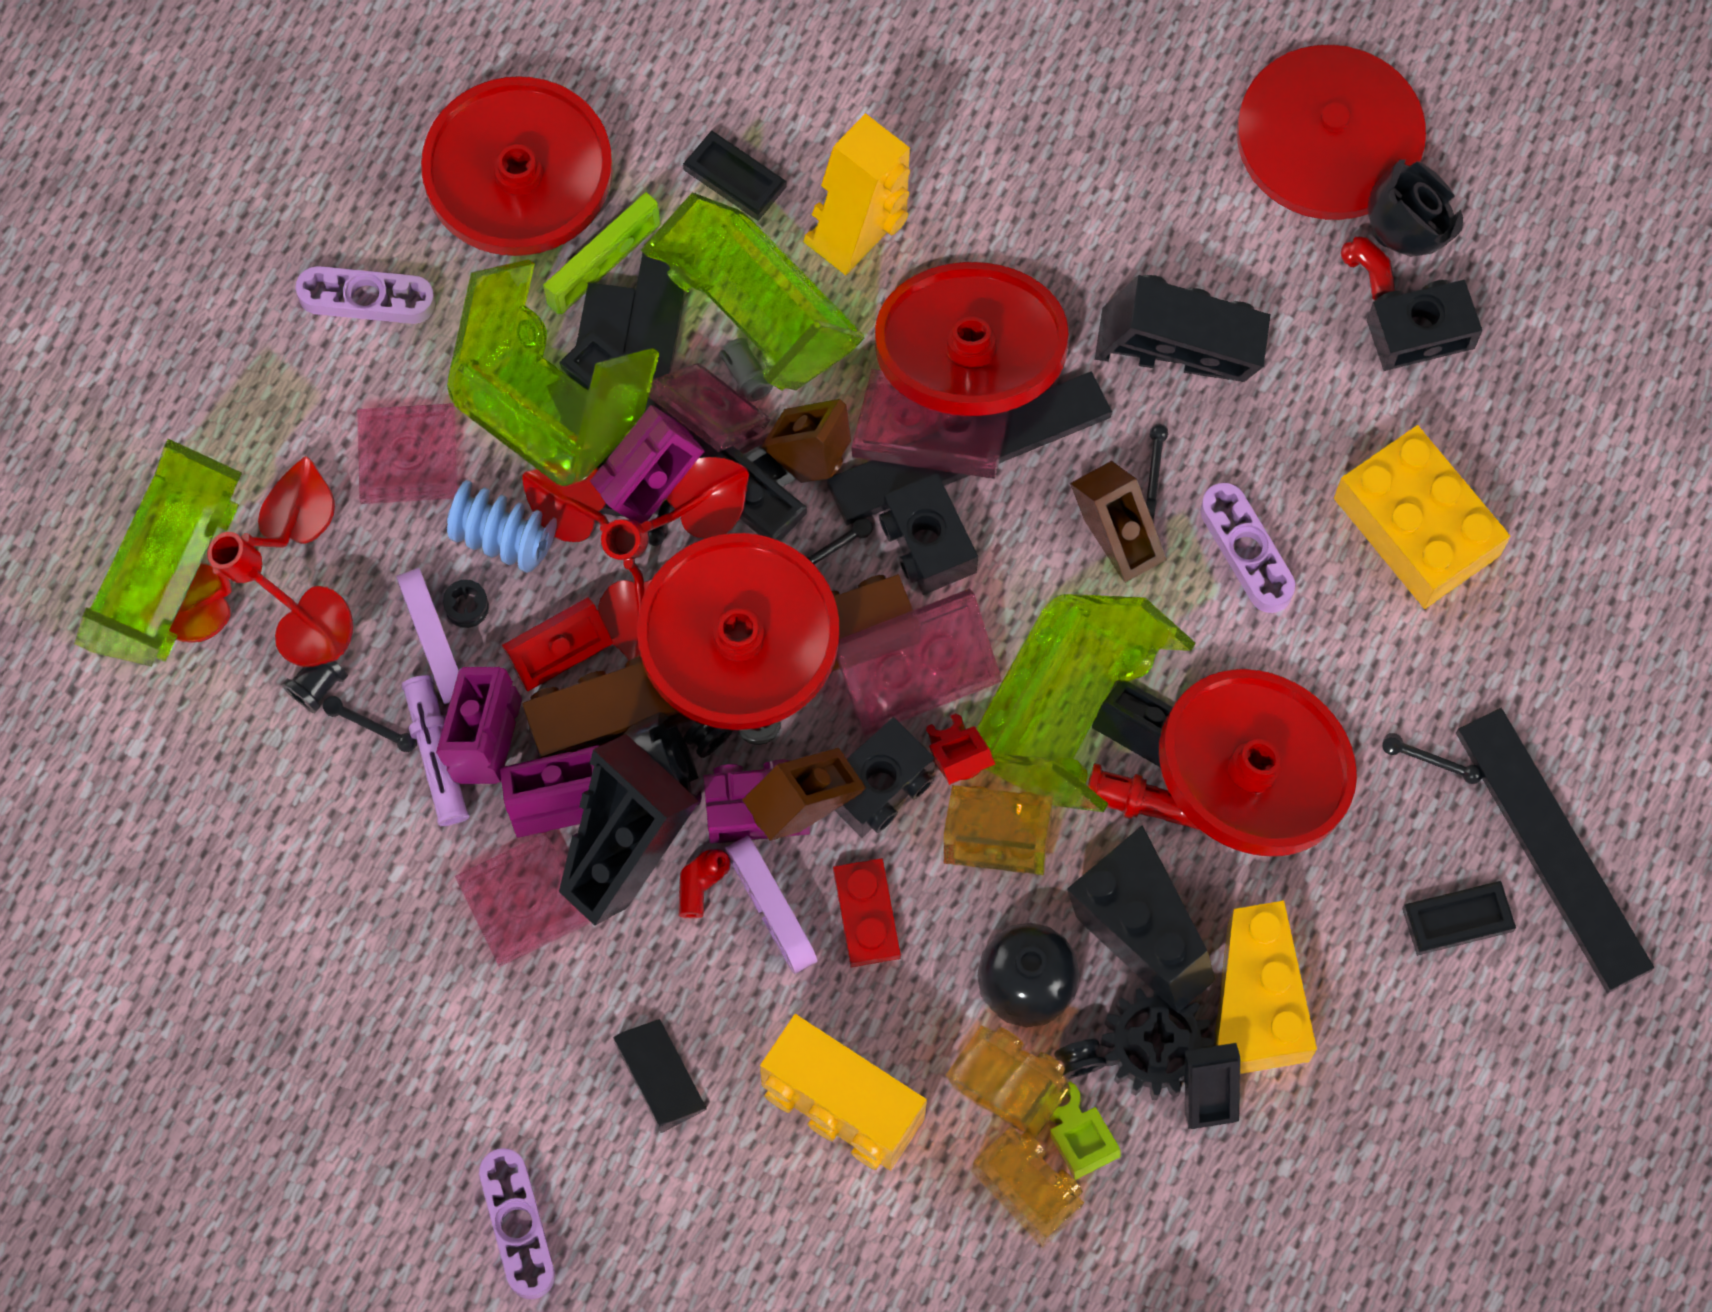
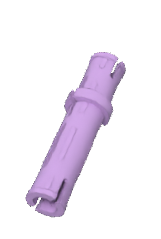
M430 675L416 676L401 684L412 719V724L408 728L411 738L417 739L426 778L438 817V825L449 826L466 821L470 816L465 806L460 783L453 781L446 770L447 766L443 765L436 753L446 716L441 715L433 686V678Z

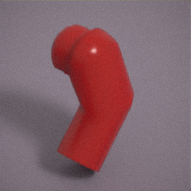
M1362 236L1354 237L1352 242L1343 244L1341 256L1344 263L1353 268L1361 264L1368 271L1373 300L1376 301L1383 294L1395 291L1391 260L1369 238Z
M720 849L706 850L683 867L679 879V917L702 918L704 916V892L720 881L729 872L731 867V859L725 851Z

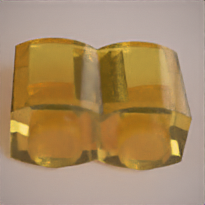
M981 1025L946 1073V1076L954 1089L975 1104L996 1114L1014 1128L1036 1139L1071 1089L1063 1075L1065 1068L1056 1059L1044 1052H1040L1036 1057L1023 1051V1042L1007 1029L999 1027L995 1032Z

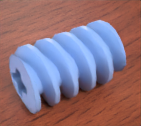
M465 480L456 492L448 513L447 533L449 539L456 543L465 539L466 546L470 549L477 550L482 547L484 554L491 558L500 554L501 561L505 564L512 565L518 562V567L523 572L533 571L544 559L552 545L557 527V519L554 517L543 528L541 527L542 512L536 510L528 520H524V504L517 503L512 511L508 513L506 512V496L500 495L493 505H489L490 490L483 487L476 497L473 498L471 497L472 482Z

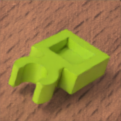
M1069 1081L1065 1083V1091L1070 1099L1067 1105L1061 1107L1054 1105L1047 1093L1041 1096L1045 1116L1050 1121L1060 1124L1050 1129V1136L1072 1176L1077 1180L1120 1158L1121 1150L1096 1107L1084 1113L1081 1112L1079 1089L1074 1083Z

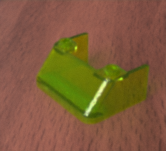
M692 192L641 249L647 257L666 262L670 267L667 275L681 289L688 292L693 287L698 291L704 292L764 354L761 357L762 362L766 366L762 370L763 378L781 391L785 388L798 390L852 353L865 339L856 325L753 220L736 208Z
M527 259L471 272L447 381L451 401L458 410L556 484L568 486L585 480L622 442L644 414L659 352L651 348L596 363L588 391L543 358L547 341L546 327L541 318L525 306L535 263Z
M167 439L156 472L91 607H86L74 645L92 653L149 667L153 666L156 658L166 662L178 636L169 630L217 528L219 527L227 531L239 507V504L231 501V498L242 472L173 440Z
M1062 594L1057 596L1040 613L976 728L988 745L995 765L984 770L1054 806L1104 812L1108 803L1086 785L1087 769L1078 760L1073 759L1094 722L1102 703L1107 698L1116 680L1131 681L1146 675L1151 670L1159 649L1192 651L1196 642L1145 597Z

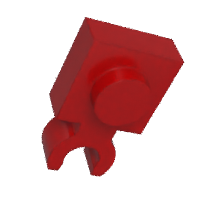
M956 713L951 715L953 725L948 729L936 730L933 724L926 727L931 745H929L930 751L935 757L936 765L949 785L959 780L971 779L982 770L995 765L991 751L976 727L972 726L966 729L962 717Z

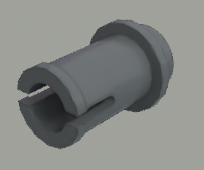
M738 338L727 343L723 347L724 350H720L719 356L738 383L736 387L737 393L741 397H746L749 402L758 401L771 392L773 388L771 384L772 375L768 370L762 369L749 348L746 339Z

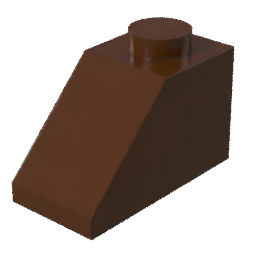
M834 399L784 409L761 447L800 483L829 479L840 469L843 463L842 455L851 442L847 406L841 399Z
M1111 460L1070 483L1085 523L1125 583L1167 560L1137 478Z
M835 748L777 764L742 801L752 814L756 825L765 833L769 841L803 831L860 795L866 789V786L841 750Z

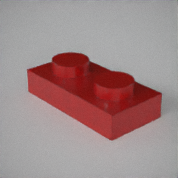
M587 597L504 643L502 647L521 684L528 692L614 643L595 604Z
M883 858L833 866L850 968L901 959Z

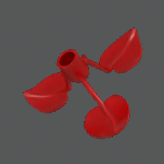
M306 456L299 460L281 477L264 500L259 512L258 525L260 532L266 538L252 537L248 533H244L240 537L238 534L229 531L217 535L211 541L207 551L208 561L211 565L203 563L193 564L177 573L167 583L156 601L141 614L142 618L158 632L174 640L189 643L208 640L219 633L229 621L231 610L224 598L232 592L229 579L236 583H246L254 580L291 610L279 621L275 632L276 647L284 659L300 667H313L335 661L343 655L350 644L353 634L352 614L344 598L328 587L314 586L304 593L297 604L261 574L262 556L255 548H284L288 545L290 538L299 544H306L317 539L327 529L334 516L335 500L330 487L314 462Z
M699 458L666 498L675 510L650 521H645L642 524L631 519H619L609 522L607 517L600 513L607 503L590 482L599 470L590 463L580 460H565L543 468L530 470L523 474V487L532 512L536 510L542 512L541 525L544 528L555 517L557 519L555 538L566 542H582L591 536L596 520L601 525V544L605 553L614 559L623 560L624 567L629 569L633 575L634 582L621 580L610 585L601 596L598 605L599 615L614 643L613 645L629 661L640 656L637 638L638 613L644 593L651 580L644 582L643 574L635 563V558L641 556L647 549L649 543L648 532L681 517L684 529L697 538L705 539L727 534L738 523L744 510L749 472L745 466L725 458Z

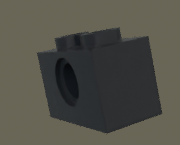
M1465 279L1451 283L1448 280H1437L1425 285L1419 291L1403 294L1402 291H1392L1383 294L1376 301H1373L1366 320L1383 371L1473 350L1483 331ZM1424 317L1428 319L1433 326H1420L1416 324L1412 318Z
M938 473L884 494V513L879 514V521L888 541L891 542L896 539L904 554L899 556V563L909 584L917 581L922 594L925 595L977 573L978 555ZM920 530H931L937 534L938 538L931 543H922L913 535Z
M893 716L847 758L866 786V789L835 811L861 838L871 829L876 833L881 832L897 816L898 811L895 807L908 796L913 800L917 799L934 782V778L931 775L934 773L935 757ZM876 773H886L894 779L895 783L888 789L878 790L868 783V779Z

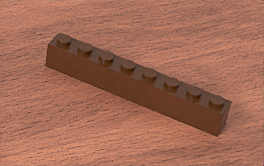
M899 574L888 578L885 575L872 576L862 581L858 588L842 594L839 591H832L839 616V646L831 672L919 642V624ZM641 656L628 661L625 664V668L608 674L605 671H595L586 674L578 680L576 685L561 690L557 687L539 690L530 697L531 700L522 703L540 758L567 752L573 753L580 749L604 745L621 737L632 725L659 712L666 713L669 716L663 722L667 729L692 720L674 709L657 692L646 674Z

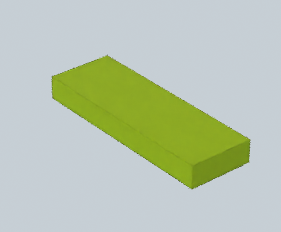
M645 192L543 284L547 305L558 315L563 314L586 293L588 282H599L660 226L658 202Z

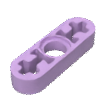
M316 266L303 271L297 278L295 286L301 306L306 311L317 315L417 324L427 320L433 314L436 306L435 296L430 283L422 277ZM317 282H324L328 291L322 292L320 299H313L309 290L315 289ZM341 283H345L343 287L344 302H339L337 292L341 293ZM362 286H373L379 291L378 299L367 306L355 303L353 295ZM387 288H392L395 297L391 298V307H387L389 300ZM413 291L419 292L421 300L416 302L415 308H407L404 299L410 298Z
M1218 483L1211 486L1204 494L1200 509L1204 523L1253 605L1267 613L1282 611L1291 602L1295 591L1293 575L1243 492L1235 485L1229 483ZM1217 498H1220L1224 504L1231 501L1234 503L1231 510V518L1236 527L1229 534L1224 533L1230 527V521L1223 511L1216 513L1213 511ZM1250 537L1259 543L1261 553L1254 559H1244L1237 555L1233 544L1239 538ZM1266 561L1271 563L1266 566L1264 572L1268 580L1272 584L1280 582L1283 585L1279 598H1275L1271 592L1264 595L1261 592L1265 581L1259 568ZM1255 571V573H1254L1253 575H1250V574L1248 573V572Z
M416 568L397 575L396 578L445 705L450 703L459 670L420 568Z
M745 836L726 846L725 851L731 859V865L758 913L763 911L765 916L762 917V920L791 971L796 974L815 964L817 958L808 938L750 837Z
M506 1148L493 1150L482 1160L479 1168V1177L506 1278L511 1289L518 1296L525 1299H537L544 1296L553 1286L555 1270L528 1170L522 1157L515 1151ZM506 1161L509 1168L518 1167V1173L510 1177L515 1196L525 1190L526 1198H512L496 1207L494 1200L505 1199V1195L498 1180L490 1181L489 1175L497 1172L496 1163ZM513 1210H524L532 1218L530 1231L520 1238L509 1237L502 1229L504 1217ZM539 1240L540 1248H531L529 1251L534 1265L539 1268L545 1267V1273L538 1276L537 1286L529 1288L525 1280H516V1275L524 1271L520 1253L517 1252L509 1257L508 1249H522Z

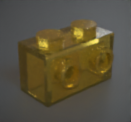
M952 785L944 828V864L1044 875L1052 827L1053 796L1037 795L1032 792L1018 793L991 790L981 786L965 787Z
M1011 1126L973 1161L971 1172L1032 1238L1044 1248L1081 1213L1084 1202L1079 1196L1083 1191L1066 1171L1061 1169L1056 1173L1043 1160L1047 1153L1029 1132L1025 1131L1020 1135Z

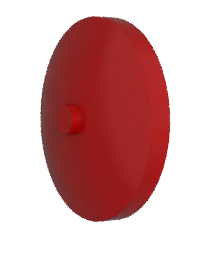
M1315 45L1288 52L1268 64L1248 87L1242 100L1237 122L1239 153L1247 172L1257 186L1281 206L1304 216L1325 220H1344L1367 215L1368 198L1372 187L1399 160L1406 159L1404 164L1407 166H1411L1416 161L1420 162L1426 141L1424 113L1417 95L1406 79L1391 65L1371 53L1341 45Z
M522 76L490 80L468 89L453 99L440 112L430 127L424 142L421 158V172L425 192L440 222L453 235L468 245L489 253L507 256L542 253L559 247L579 235L592 223L602 209L610 190L613 173L608 135L600 118L589 104L576 93L557 83L540 78Z
M950 263L927 269L914 275L899 285L888 296L876 319L875 351L877 361L884 376L895 389L913 402L931 410L952 415H992L1029 403L1044 393L1055 382L1067 358L1068 323L1064 310L1057 298L1043 284L1031 276L1013 268L992 263Z
M721 534L705 538L685 547L672 556L654 575L644 593L639 608L637 620L638 646L643 667L652 685L661 697L681 714L694 721L715 728L729 730L755 729L772 725L795 714L806 706L823 687L832 671L838 653V609L834 595L822 573L807 557L793 547L773 538L757 534Z
M1233 669L1211 674L1191 685L1181 695L1167 716L1161 731L1159 741L1160 767L1165 784L1173 800L1183 814L1198 829L1217 842L1232 849L1258 856H1285L1305 851L1320 843L1336 828L1352 803L1357 782V769L1353 749L1346 732L1335 715L1321 700L1304 687L1282 676L1251 669Z

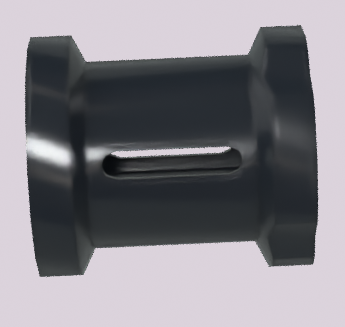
M332 661L318 666L303 667L293 679L287 678L281 685L294 700L315 714L320 708L318 702L337 681L343 682L348 677V674L336 661Z

